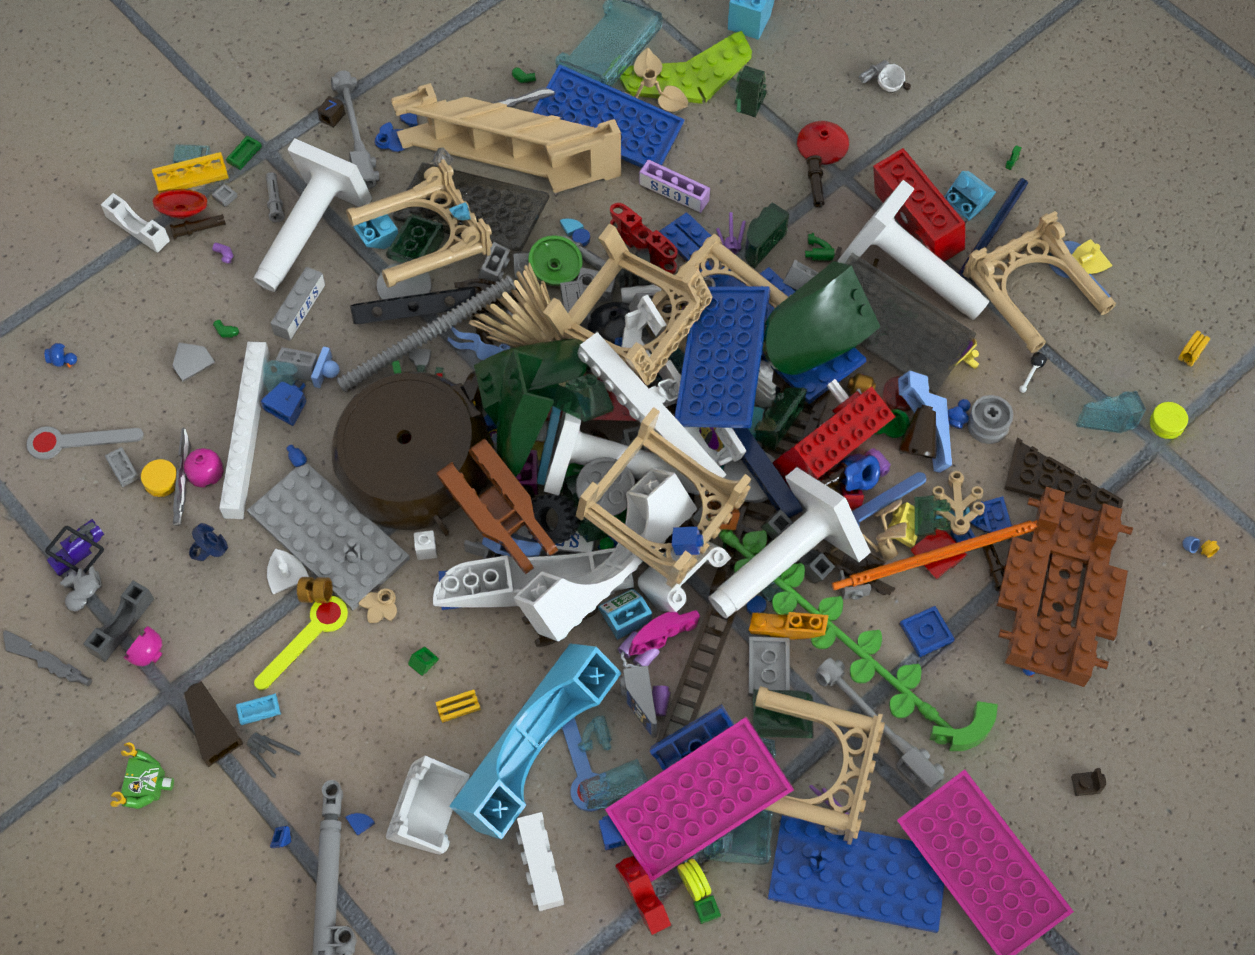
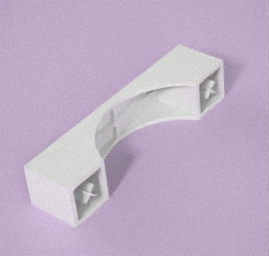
M652 468L626 493L627 518L625 525L649 541L664 544L665 540L673 534V527H679L689 520L697 510V507L675 473ZM618 543L611 555L594 570L571 578H560L542 571L513 599L538 634L559 642L568 635V632L573 627L579 625L588 613L595 610L596 606L603 599L607 598L616 586L622 584L624 579L634 572L643 560Z

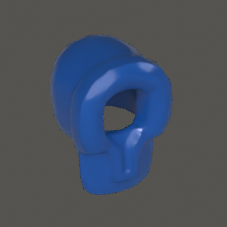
M857 453L844 458L840 462H844L847 465L844 471L846 478L841 481L846 485V491L855 489L869 490L877 484L880 477V466L876 457Z

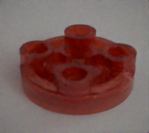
M901 376L889 379L883 388V399L888 408L901 411L911 410L906 400L899 395L898 378Z

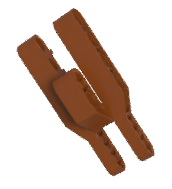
M483 439L468 451L494 486L477 496L475 489L469 486L462 472H458L453 462L436 474L482 536L502 545L520 569L527 574L534 567L512 539L511 535L525 525L548 556H552L558 549L534 518L530 495L488 441Z

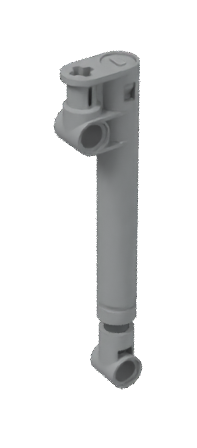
M329 780L322 786V816L324 820L320 822L321 832L319 837L312 955H352L355 953L357 942L354 932L347 926H336L341 822L338 821V818L341 817L343 791L337 781ZM331 789H337V793L335 795H328V792ZM350 934L351 938L347 943L340 941L343 935Z

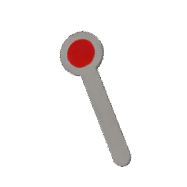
M45 426L36 429L29 435L27 450L34 458L46 460L55 457L62 448L138 442L143 439L144 433L140 428L61 435L60 431L56 428Z

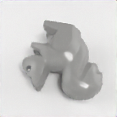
M93 566L89 568L88 574L82 571L81 568L78 569V573L72 570L60 582L61 585H64V588L74 586L75 590L68 593L65 598L67 609L74 612L84 608V605L87 603L86 599L93 596L96 590L102 587L100 574L94 570Z

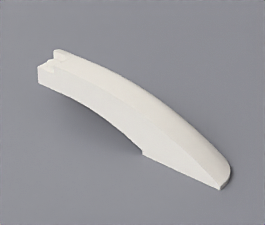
M615 548L569 555L527 557L534 567L527 574L508 555L461 563L449 569L441 581L437 583L433 594V605L440 607L518 606L513 598L542 571L560 578L584 575L601 565ZM632 573L624 579L622 584L616 586L610 592V595L615 594L614 591L634 588Z

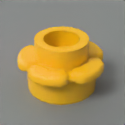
M1206 541L1201 546V554H1205L1207 558L1213 556L1220 549L1217 541Z

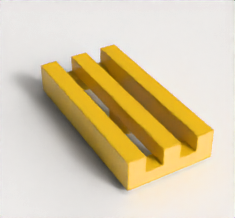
M474 689L435 702L442 723L481 710ZM472 703L475 704L474 706H471V707H468V708H465V709H462V710H459V711H456V712H453V713H450V714H447V715H444V714H443V713H445V712H448V711H451V710H454V709L456 710V709L462 708L463 706H466V705H469V704H472Z

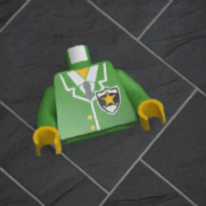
M130 742L125 743L124 746L129 747L130 752L127 753L122 750L121 755L125 757L132 755V758L128 760L121 792L117 791L111 795V797H116L118 802L112 801L110 805L117 807L122 804L124 807L140 809L151 804L153 801L159 800L161 790L172 791L174 778L164 777L165 771L160 763L151 755L139 749L135 750V746Z

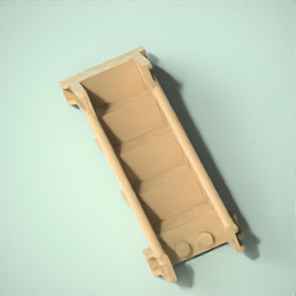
M431 83L419 86L414 92L391 99L396 116L411 113L426 117L428 122L397 131L402 148L417 146L548 178L554 193L599 179L610 180L621 176V132L615 119L600 123L594 128L561 120L558 116H544L507 107V104L499 102L494 104L469 97H462L446 102V99L437 102Z

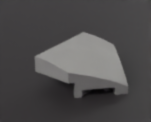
M179 343L172 367L181 381L184 382L215 364V361L205 347Z

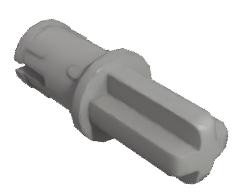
M883 60L877 65L870 66L868 70L860 74L859 80L862 83H866L873 78H878L879 73L889 62Z

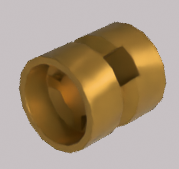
M301 577L297 584L299 602L312 603L315 601L316 603H329L333 593L332 581L328 577H317L316 579L313 577Z

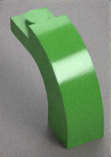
M977 701L974 707L973 721L969 726L953 729L933 725L930 732V740L935 741L937 744L950 743L949 751H965L976 747L990 733L996 720L998 704Z

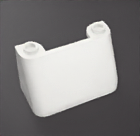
M708 542L710 546L703 555L700 553L696 557L697 563L691 570L689 569L680 585L676 583L671 588L666 584L667 578L650 566L640 575L638 586L658 611L677 612L686 602V594L680 586L704 563L706 565L711 564L714 567H722L731 559L729 554L723 548ZM672 548L671 557L677 561L681 555H675Z
M423 756L414 761L405 779L386 833V839L438 855L446 852L450 841L445 832L453 811L449 806L467 783L470 774L428 756Z

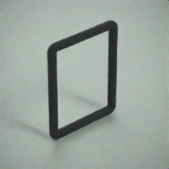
M64 526L46 548L45 552L78 572L79 568L50 552L59 538L68 530L100 549L83 570L87 573L89 568L104 552V548L70 526Z

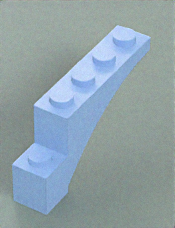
M908 371L898 378L899 395L906 400L914 413L922 405L932 406L933 411H936L937 455L936 459H932L934 471L941 473L952 466L947 399L929 393L928 376Z

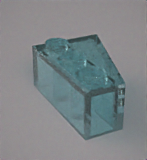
M635 759L580 782L579 792L587 809L607 808L647 782L648 779L638 759Z

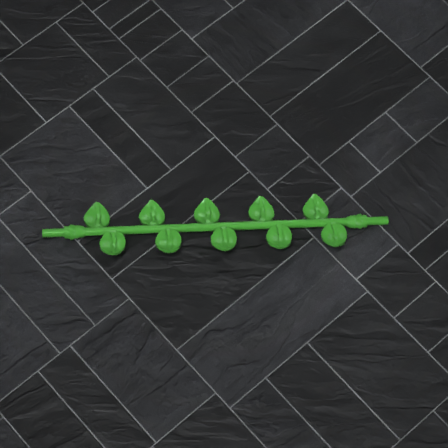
M721 529L719 533V538L722 539L723 543L735 548L745 557V559L736 562L734 573L765 548L767 542V534L764 530L747 533L743 538L742 544L732 530ZM803 563L793 564L773 581L784 591L777 593L772 599V607L775 613L788 615L789 612L795 610L798 603L810 614L828 615L825 635L811 638L812 645L818 649H827L834 643L837 637L861 658L854 661L850 666V676L854 682L859 684L867 683L872 679L876 671L901 693L893 696L889 702L890 712L894 717L906 718L913 712L916 706L926 720L934 721L940 727L953 728L939 716V712L936 711L935 707H932L927 702H923L909 690L914 689L921 680L922 671L920 664L900 667L895 678L870 656L877 653L881 647L882 633L880 630L861 633L856 644L831 622L837 620L842 613L843 599L841 596L823 599L817 610L793 589L798 587L804 579L805 567Z

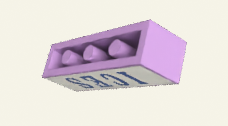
M647 160L639 172V185L699 213L703 211L709 202V187L651 160Z

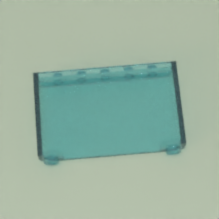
M628 0L605 1L603 5L605 16L570 56L562 52L556 57V67L559 64L612 87L661 29L663 23L661 12Z

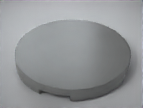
M407 261L394 263L387 268L403 264ZM428 272L398 282L390 288L386 286L382 273L377 280V291L381 300L430 293L432 289L431 278ZM410 302L409 306L411 307V309H414V307L418 306V304L416 302Z
M765 452L770 461L773 462L775 459ZM741 459L725 464L723 470L727 474L725 479L736 481L742 479L745 474L751 478L749 483L751 488L744 499L746 502L760 503L768 499Z
M609 457L597 458L582 468L576 481V493L579 500L580 496L592 482L597 485L616 463L617 459ZM627 466L597 502L599 506L613 516L627 508L626 493L635 485L633 474Z

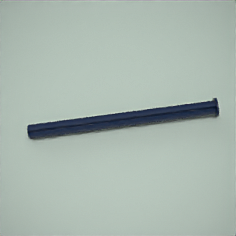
M1024 178L1019 179L973 251H979L988 246L1026 188L1027 180ZM970 257L967 258L964 265L958 272V274L961 277H963L966 281L967 277H964L963 272L965 269V265L967 264Z

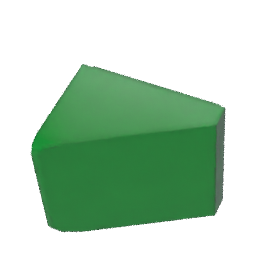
M424 646L411 655L408 665L423 676L439 658Z

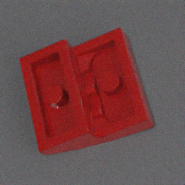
M939 527L910 550L914 555H919L955 544L956 542L942 527ZM964 552L925 564L924 566L938 579L951 567L954 568L967 554Z

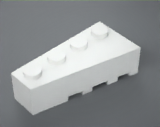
M542 812L517 818L519 832H516L518 845L523 844L524 852L520 853L523 865L528 864L529 872H526L528 885L533 884L534 892L531 893L533 906L538 905L539 911L564 905L547 831L544 827Z

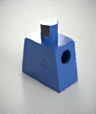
M299 379L292 386L285 382H280L261 400L264 411L294 426L306 404V398L302 392L306 385Z

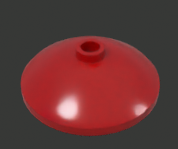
M816 121L807 124L801 129L797 137V147L805 159L818 155L822 158L821 165H828L838 162L846 155L849 148V138L846 132L837 124L828 121Z
M169 190L159 193L153 198V207L166 216L185 219L202 212L207 207V198L205 195L192 190Z

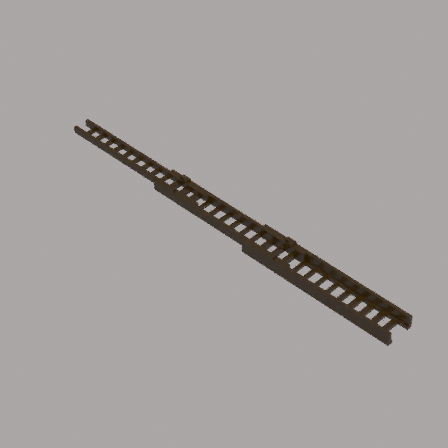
M841 247L837 248L832 262H838V259L841 257ZM877 258L874 259L873 265L870 266L867 276L855 272L859 282L863 284L862 288L866 297L878 268L879 259ZM785 381L763 437L762 449H764V452L769 454L771 451L782 455L787 450L773 446L775 437L796 444L819 426L831 394L830 390L819 396L815 405L811 406L790 399L792 393L797 392ZM787 407L810 414L809 421L785 415ZM781 422L805 430L803 437L778 430ZM769 499L762 502L773 506ZM746 501L743 502L736 530H732L739 539V542L743 533L747 534L757 531L742 524L745 515L764 522L770 517L749 510L750 502ZM768 535L766 546L769 544V541L771 539ZM729 545L726 546L725 551L731 559L722 567L717 568L709 595L714 593L720 585L731 577L727 575L730 566L734 567L736 562L739 561L734 558L736 549ZM711 602L709 603L656 743L669 736L666 732L670 721L686 726L697 719L737 612H734L728 618H724L714 609ZM711 615L727 620L723 632L707 626ZM704 633L721 638L717 649L700 644ZM698 650L714 655L710 667L694 662ZM691 667L707 673L703 685L687 679ZM684 685L701 691L696 703L680 697ZM677 703L694 709L690 721L673 715Z

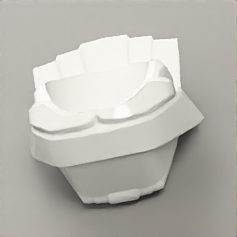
M764 360L760 361L755 402L761 408H766L773 403L776 392V385L772 383L773 369Z

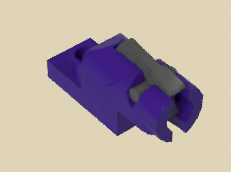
M93 519L76 530L96 543L104 536V533L95 524ZM71 534L60 542L62 549L55 554L75 566L92 553L89 548L93 545L77 535ZM53 557L47 559V562L58 576L71 569Z

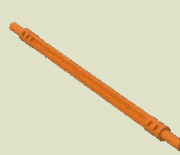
M1029 520L850 575L849 578L833 582L832 588L833 590H838L851 585L854 587L1012 537L1033 532L1038 527L1036 525L1037 520L1033 522Z

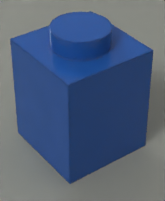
M673 527L672 547L675 555H682L685 550L691 555H700V547H703L704 538L702 534L700 535L698 527Z
M609 815L599 820L604 849L610 850L625 846L624 838Z

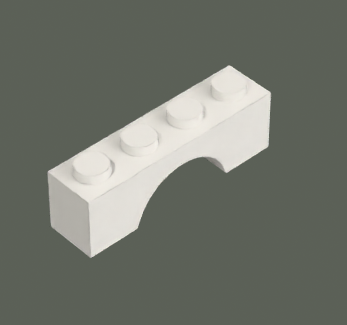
M114 193L101 204L104 214L109 220L158 253L170 241L165 228L153 220L147 222L140 218L126 201Z

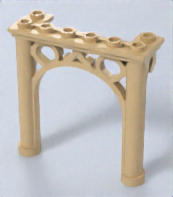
M444 159L441 160V163H438V167L427 169L424 173L425 181L414 186L413 189L357 208L346 209L348 220L352 226L407 207L431 209L440 214L448 223L451 231L450 237L441 249L382 270V276L388 288L395 286L398 282L479 253L486 254L487 256L491 255L490 247H492L490 235L492 232L490 226L485 224L482 218L478 219L479 222H477L475 214L471 212V219L462 220L464 225H458L461 220L454 218L449 210L452 206H457L466 201H463L460 190H456L452 180V175H454L453 169ZM438 198H443L447 201V203L438 204L435 203V200ZM462 233V239L456 237V235Z
M1056 211L1044 214L1040 218L1039 225L1035 230L1025 232L1020 238H1014L1004 246H998L989 254L986 253L987 249L985 247L979 251H973L969 255L970 258L963 272L964 277L971 278L1027 344L1026 347L1031 353L1040 350L1046 341L1008 296L1006 280L1016 268L1034 262L1054 265L1070 277L1101 315L1108 313L1116 305V302L1105 294L1069 252L1062 240L1065 236V230L1059 222H1056L1058 219ZM1035 246L1040 247L1043 250V254H1035L1031 251V248ZM1025 250V254H1019V252ZM1007 258L1009 259L1008 264L1002 262ZM994 268H1000L1003 271V275H994Z
M760 686L755 706L814 721L826 726L837 737L843 753V766L840 776L827 792L811 799L784 796L764 810L825 826L824 829L829 833L836 835L845 834L844 840L848 841L847 844L851 845L853 838L857 839L862 820L858 819L859 812L864 813L866 805L863 795L864 792H869L871 780H867L868 774L874 771L876 761L872 760L873 753L878 754L885 723L881 722L883 714L869 717L769 691L768 688ZM837 726L848 728L849 731L843 735ZM851 736L861 738L863 742L860 749L852 750L846 741ZM865 753L860 769L854 765L853 757H858ZM858 778L856 791L853 794L846 784L850 779ZM837 792H845L848 795L849 799L846 806L839 807L834 803L833 795ZM828 800L829 806L832 810L815 805L821 804Z

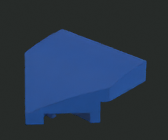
M998 497L985 502L981 501L985 505L984 513L978 515L970 522L985 533H991L1012 526L1004 497Z

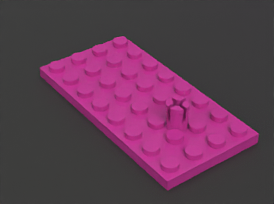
M745 717L605 810L652 882L794 789L748 718Z
M965 769L897 820L997 955L1018 954L1074 912Z

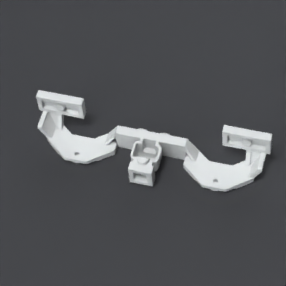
M648 295L641 298L637 306L638 310L625 315L622 347L632 348L636 342L643 346L644 343L641 340L642 329L647 324L656 337L665 330L667 324ZM668 360L666 365L659 370V374L664 381L659 382L657 387L649 388L665 407L677 402L681 374L678 373L671 360ZM684 427L718 466L733 460L736 462L746 452V449L732 428L715 429V432L725 446L717 452L708 447L699 432L700 427Z

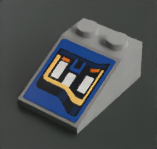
M648 666L623 669V676H620L621 696H625L628 706L651 737L655 738L657 735V721Z

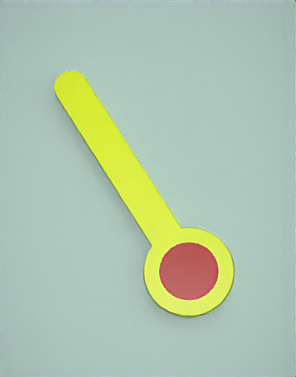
M332 596L329 603L314 602L310 609L311 622L258 675L254 681L255 687L258 690L267 689L322 631L332 632L341 628L348 617V609L344 601L336 596Z

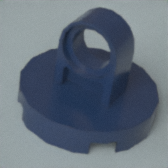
M200 523L192 531L195 542L190 547L189 556L197 561H204L209 555L221 557L228 549L226 540L221 534L217 536L212 532L214 530L212 526ZM199 548H201V552L199 556H197V551Z

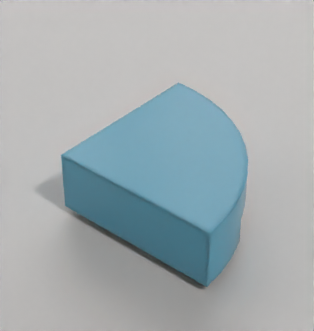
M466 202L449 208L454 218L458 220L471 219Z
M566 218L560 220V225L568 237L575 230L584 229V226L575 219Z

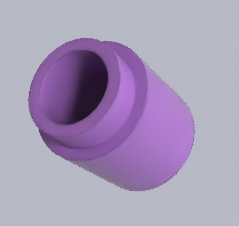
M872 448L865 453V456L872 455L877 458L881 477L890 471L891 464L879 450Z

